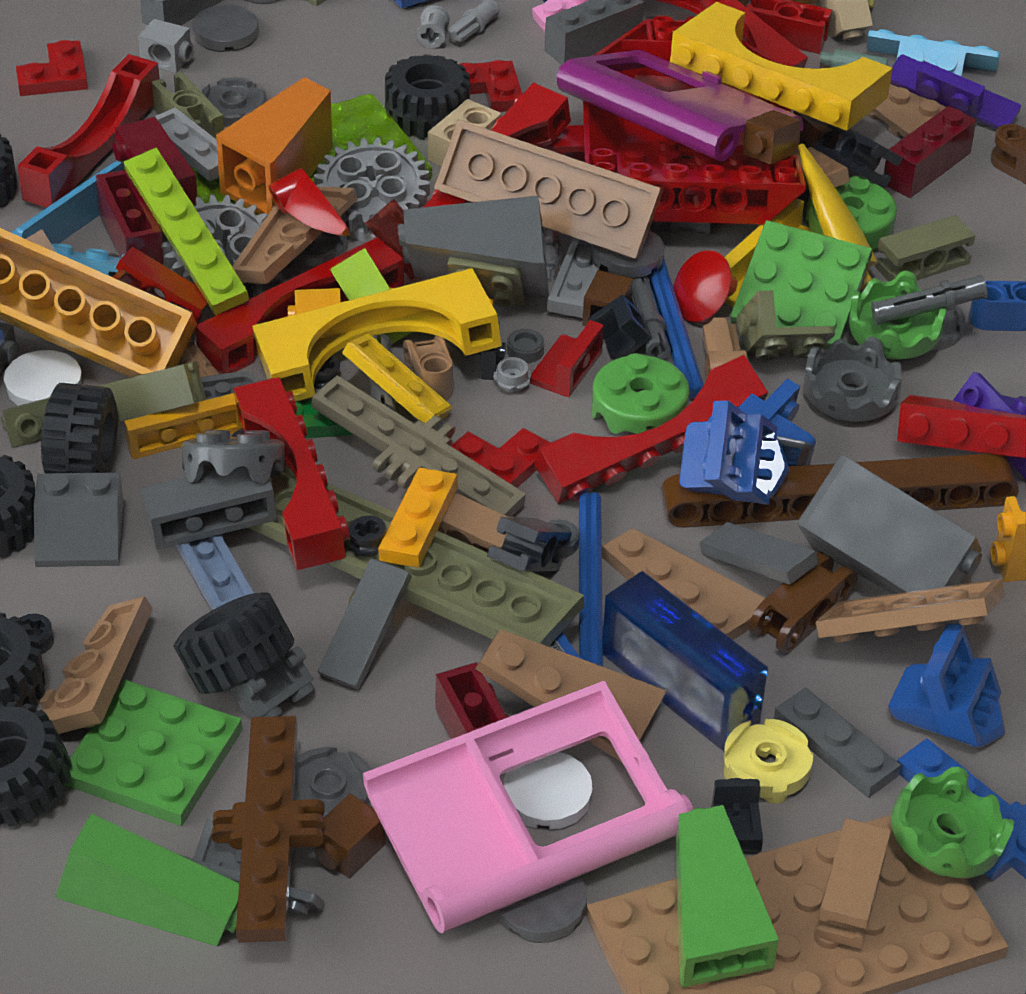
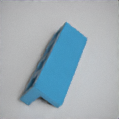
M119 161L113 162L11 233L26 239L36 232L43 230L51 244L61 243L100 215L97 204L96 175L124 170V164Z

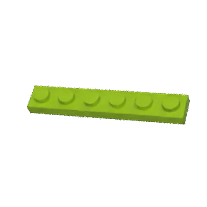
M154 148L124 161L127 174L214 315L249 301L245 286L159 150Z

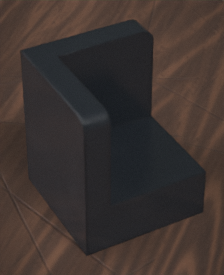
M623 294L588 318V322L592 320L604 325L603 339L613 360L630 355L652 339L643 313Z

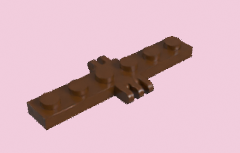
M296 716L251 717L245 802L235 803L232 809L218 810L213 814L212 840L216 843H229L233 849L242 850L236 922L238 943L286 941L291 848L318 847L323 843L324 802L318 799L294 800L298 731Z

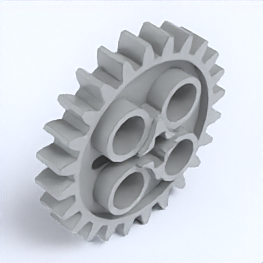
M362 138L361 146L357 147L349 141L347 142L348 150L344 151L336 147L335 157L325 155V164H318V174L314 175L316 186L355 189L357 201L340 216L344 223H349L351 232L358 226H363L364 234H368L371 227H376L379 233H383L384 225H389L393 230H397V221L400 220L404 223V210L425 206L427 196H430L429 171L425 170V161H418V153L416 151L407 154V145L405 144L397 149L394 148V140H390L386 145H381L380 138H376L373 144L368 145L366 139Z
M210 195L209 203H204L201 198L196 197V211L212 236H215V241L231 266H233L268 214L256 215L257 205L255 204L247 209L244 208V199L242 198L236 204L230 203L229 195L224 197L223 202H217L216 197ZM162 231L161 247L163 249L164 266L169 269L172 268V271L195 284ZM242 282L244 286L248 285L251 287L252 285L251 283Z

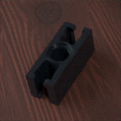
M828 124L826 127L842 136L835 148L827 145V140L820 138L814 149L886 189L891 176L886 173L880 175L874 170L879 165L881 158L899 166L903 157L851 128L845 131Z
M501 516L497 532L503 535L506 534L502 547L490 545L487 557L524 572L559 571L562 560L553 557L557 543L561 546L569 544L572 532L538 518Z

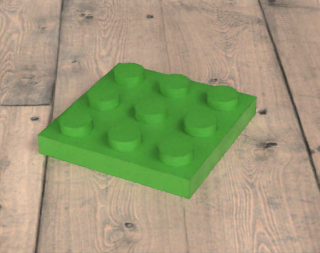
M766 220L732 310L731 322L736 323L737 315L741 313L740 311L757 291L773 290L776 328L834 326L835 336L822 347L829 349L835 340L843 339L849 322L853 291H860L872 257V248Z
M124 679L116 690L102 723L90 728L70 757L72 767L69 768L71 778L70 782L64 784V786L182 826L243 730L242 719Z

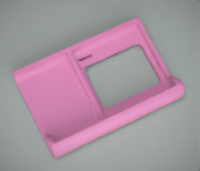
M605 681L363 773V781L368 798L430 920L440 933L452 930L674 838L677 834L679 814L693 810L692 804L686 795H680L675 789L667 790L649 759L646 750L642 747ZM605 736L612 743L641 794L645 805L544 847L536 845L503 786L500 776L590 739Z

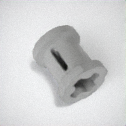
M432 5L425 8L421 14L422 24L417 29L416 38L420 44L434 49L440 47L445 41V30L449 26L450 16L444 8ZM437 33L436 39L433 40L434 34Z

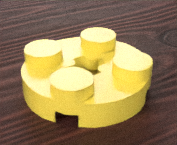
M765 719L764 725L756 724L750 726L751 721L740 724L732 730L725 742L723 755L724 777L726 779H758L761 787L760 798L772 804L784 802L788 795L794 794L803 788L809 780L813 765V752L811 754L808 748L809 741L806 736L795 726L777 719ZM769 754L776 756L773 763L764 762L758 757L766 758Z

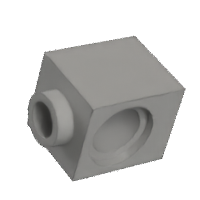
M153 19L138 36L140 57L158 62L159 69L177 73L186 62L190 61L193 55L194 47L190 41V28Z

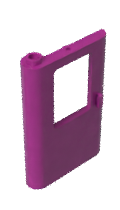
M643 50L572 58L559 67L556 75L557 86L562 92L718 161H725L733 154L740 132L745 131L746 120L768 111L775 110L801 119L800 131H803V120L800 116L721 83L722 77L708 71H703L702 75ZM648 67L695 88L665 92L617 71ZM728 134L727 145L720 151L721 141Z

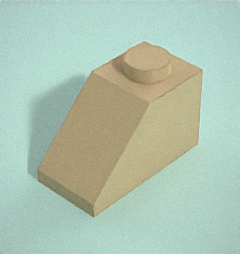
M821 0L814 5L832 9L830 37L843 35V40L856 39L863 36L862 31L873 26L868 0Z

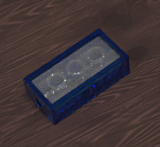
M644 571L639 572L605 595L602 634L603 656L628 676L667 690L661 702L723 752L726 739L733 729L748 721H751L750 726L760 724L768 667Z

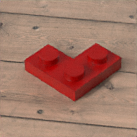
M60 40L56 43H47L49 63L32 62L16 66L20 96L88 89L80 40Z
M494 60L492 62L472 64L465 62L459 64L463 65L466 68V72L470 75V94L485 93L489 108L495 111L507 112L513 106L516 98L522 93L512 60Z
M522 428L500 448L469 431L454 442L451 447L518 488L537 471L535 462L539 448L551 442Z

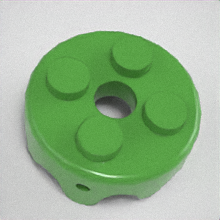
M855 176L849 178L850 182L835 187V189L863 231L870 247L874 250L878 247L879 238L894 233L897 206L894 198L884 188L864 177ZM809 196L805 222L809 223L810 232L824 235L811 197Z
M902 271L892 281L883 282L874 278L867 283L862 293L853 291L849 326L851 334L860 345L868 337H876L883 345L886 359H909L929 352L938 344L943 334L946 309L940 308L894 321L896 323H904L902 325H894L887 322L876 326L871 312V302L921 291L916 276L910 271Z
M637 353L620 357L603 366L595 376L592 389V418H600L602 415L607 422L609 430L615 434L622 431L639 434L659 427L676 417L689 405L690 391L688 381L676 366L657 357ZM635 389H645L640 392L634 391Z
M951 767L937 777H927L923 773L916 774L909 784L902 788L893 806L891 829L896 841L904 852L938 876L953 878H972L983 875L993 868L1012 834L1014 821L1012 819H1002L1000 804L996 796L990 794L986 797H979L970 791L968 787L969 775L961 767ZM942 829H951L955 833V835L948 834L944 832Z

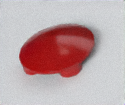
M712 250L700 251L691 256L678 271L673 288L683 319L703 325L708 324L722 308L727 298L735 293L737 279L732 275L728 261L720 253Z

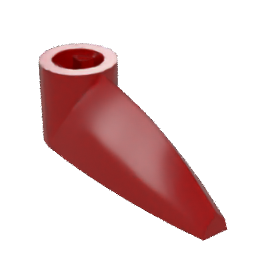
M298 168L268 185L272 198L283 214L289 213L300 222L320 231L341 236L350 235L344 221L302 168Z

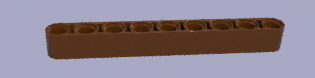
M987 453L855 462L933 511L1003 506L1006 497H1017L1019 493V487L1009 460L1004 455ZM835 463L789 466L788 475L776 493L769 498V504L731 500L726 495L688 491L680 485V474L672 475L663 482L661 487L668 521L676 527L687 528L724 525L727 522L746 524L799 520Z

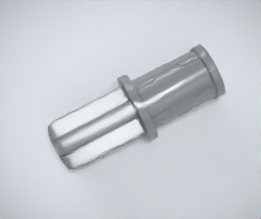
M484 0L476 8L465 11L462 18L448 29L451 41L457 44L458 42H463L474 33H481L487 23L499 16L500 8L494 0Z

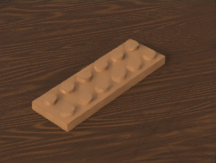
M459 119L457 120L434 187L438 191L470 202L538 196L543 227L639 260L663 189Z

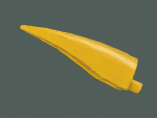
M804 144L798 145L803 173L824 236L870 247L863 231L820 165ZM873 252L867 269L878 264ZM868 270L860 289H865L867 283L871 280Z

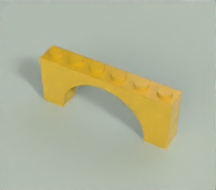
M719 2L714 3L673 31L671 63L702 74L703 71H708L722 77V83L845 131H848L888 99L892 67L865 57H861L846 65L821 69L798 68L766 60L752 53L741 43L745 12Z
M473 268L252 326L259 358L267 379L280 377L285 392L292 390L295 401L312 397L315 394V377L321 366L333 354L346 347L347 343L367 333L371 336L407 331L429 333L454 343L465 356L502 346L497 313Z

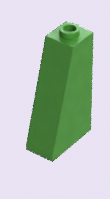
M724 806L696 808L679 814L676 834L679 978L682 988L774 968L779 939Z
M91 813L70 849L55 897L69 903L218 946L225 930L233 934L236 930L239 883Z

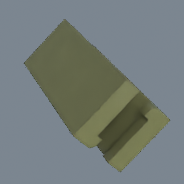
M183 72L174 74L175 93H171L165 88L167 86L163 79L152 82L154 110L158 115L176 107L215 139L216 134L224 130L221 112Z
M956 215L885 236L879 238L878 250L880 253H884L887 258H877L878 264L875 265V268L888 282L894 280L902 271H910L916 276L917 280L955 269L970 264L971 255L962 245L965 244L967 247L973 245L976 235Z
M197 361L100 385V387L111 388L114 394L118 422L206 400Z

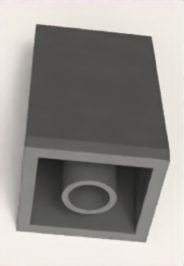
M538 196L404 210V224H398L400 247H403L405 264L411 263L415 277L432 279L448 275V259L456 257L519 268L523 275L525 294L539 297L549 296L544 229Z
M842 454L797 522L813 550L827 554L838 564L847 566L858 575L892 594L960 585L966 574L971 576L975 572L982 558L980 553L982 549L974 535Z

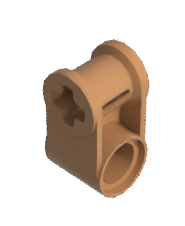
M435 335L433 340L415 343L411 340H404L403 354L406 366L446 401L450 399L453 394V363L448 353L445 339Z

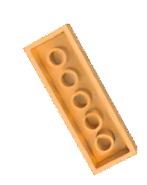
M0 228V320L128 377L178 365L197 326L192 312Z

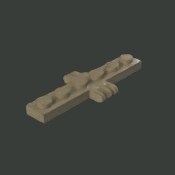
M338 375L312 396V408L382 452L374 460L372 469L378 473L386 469L385 477L391 481L399 477L397 485L403 489H407L410 486L418 468L433 469L457 474L458 488L456 493L505 516L512 517L524 505L526 493L451 447V438L456 428L449 423L441 428L443 419L438 416H433L426 423L418 420L414 424Z

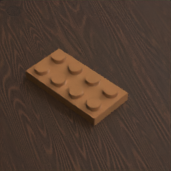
M1002 579L840 601L816 621L819 638L833 636L834 642H845L858 638L861 632L874 631L875 636H888L899 633L901 631L900 627L916 625L918 631H926L943 626L942 621L957 619L960 625L976 624L984 621L985 616L993 611L994 607L1005 596Z

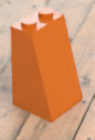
M303 77L216 134L220 193L225 196L229 195L230 199L236 202L241 198L244 199V206L247 208L254 204L257 205L258 214H269L276 203L270 194L268 185L298 168H302L310 177L317 169L318 164H321L324 160V156L328 155L333 148L331 90Z

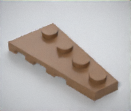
M317 186L339 216L357 201L354 188ZM275 204L232 267L241 282L267 284L324 231L300 222L289 213L283 214Z
M634 528L602 546V558L711 653L747 632L754 611L765 599L759 594Z
M145 596L110 605L83 641L86 651L80 653L74 659H70L61 671L66 678L57 691L55 689L48 690L39 703L43 711L52 721L58 734L83 727L92 728L102 723L153 608Z
M502 629L497 632L475 668L534 707L605 681L638 740L641 739L667 691ZM598 736L588 740L622 763L608 738Z

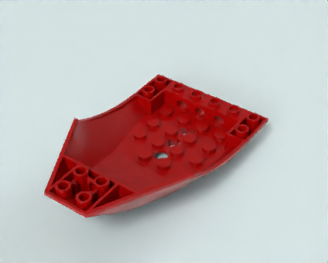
M663 15L655 16L653 19H645L594 55L643 50L670 62L673 31L695 16L688 17L686 20H673L672 17ZM742 40L741 43L743 44V46H745L752 53L766 60L782 64L779 61L775 60L774 58L770 57L769 55L765 54L764 52L760 51L759 49ZM648 67L617 71L665 92L695 88ZM722 83V84H724V85H726V86H729V87L734 88V89H736V90H738V91H741V92L746 93V94H748V95H750V96H753V97H755V98H757V99H760V100L765 101V102H767V103H769V104H772V105H774V106H776V107H779V108L784 109V110H786V111H788V112H791V109H789V108H786V107H784V106H781V105L776 104V103H774V102H771V101H769V100L763 99V98L758 97V96H756V95H753V94H751V93L745 92V91H743V90H740V89L735 88V87H733V86H730V85H728V84ZM583 101L585 163L663 189L652 220L653 222L765 224L766 220H772L805 191L806 184L798 154L772 165L743 154L745 131L740 132L733 154L725 161H718ZM728 134L721 141L720 151L727 145ZM687 155L692 156L694 158L684 159L680 158V156Z

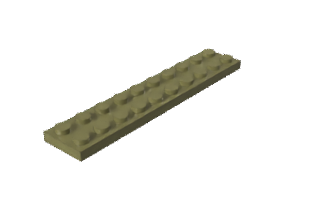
M285 466V472H281L279 476L269 478L273 488L278 520L248 528L287 546L282 513L291 500L296 480L291 471ZM328 483L326 490L333 489L339 508V513L336 515L337 517L344 515L348 529L351 522L355 519L371 515L377 516L384 521L387 532L396 512ZM439 531L436 532L420 568L384 562L406 570L412 576L402 599L492 640L497 632L502 629L549 646L584 608L583 594L531 571L524 572L487 557V552ZM350 540L344 541L346 558L326 564L361 579L370 559L373 558L379 561V554L374 556L358 555L351 549Z

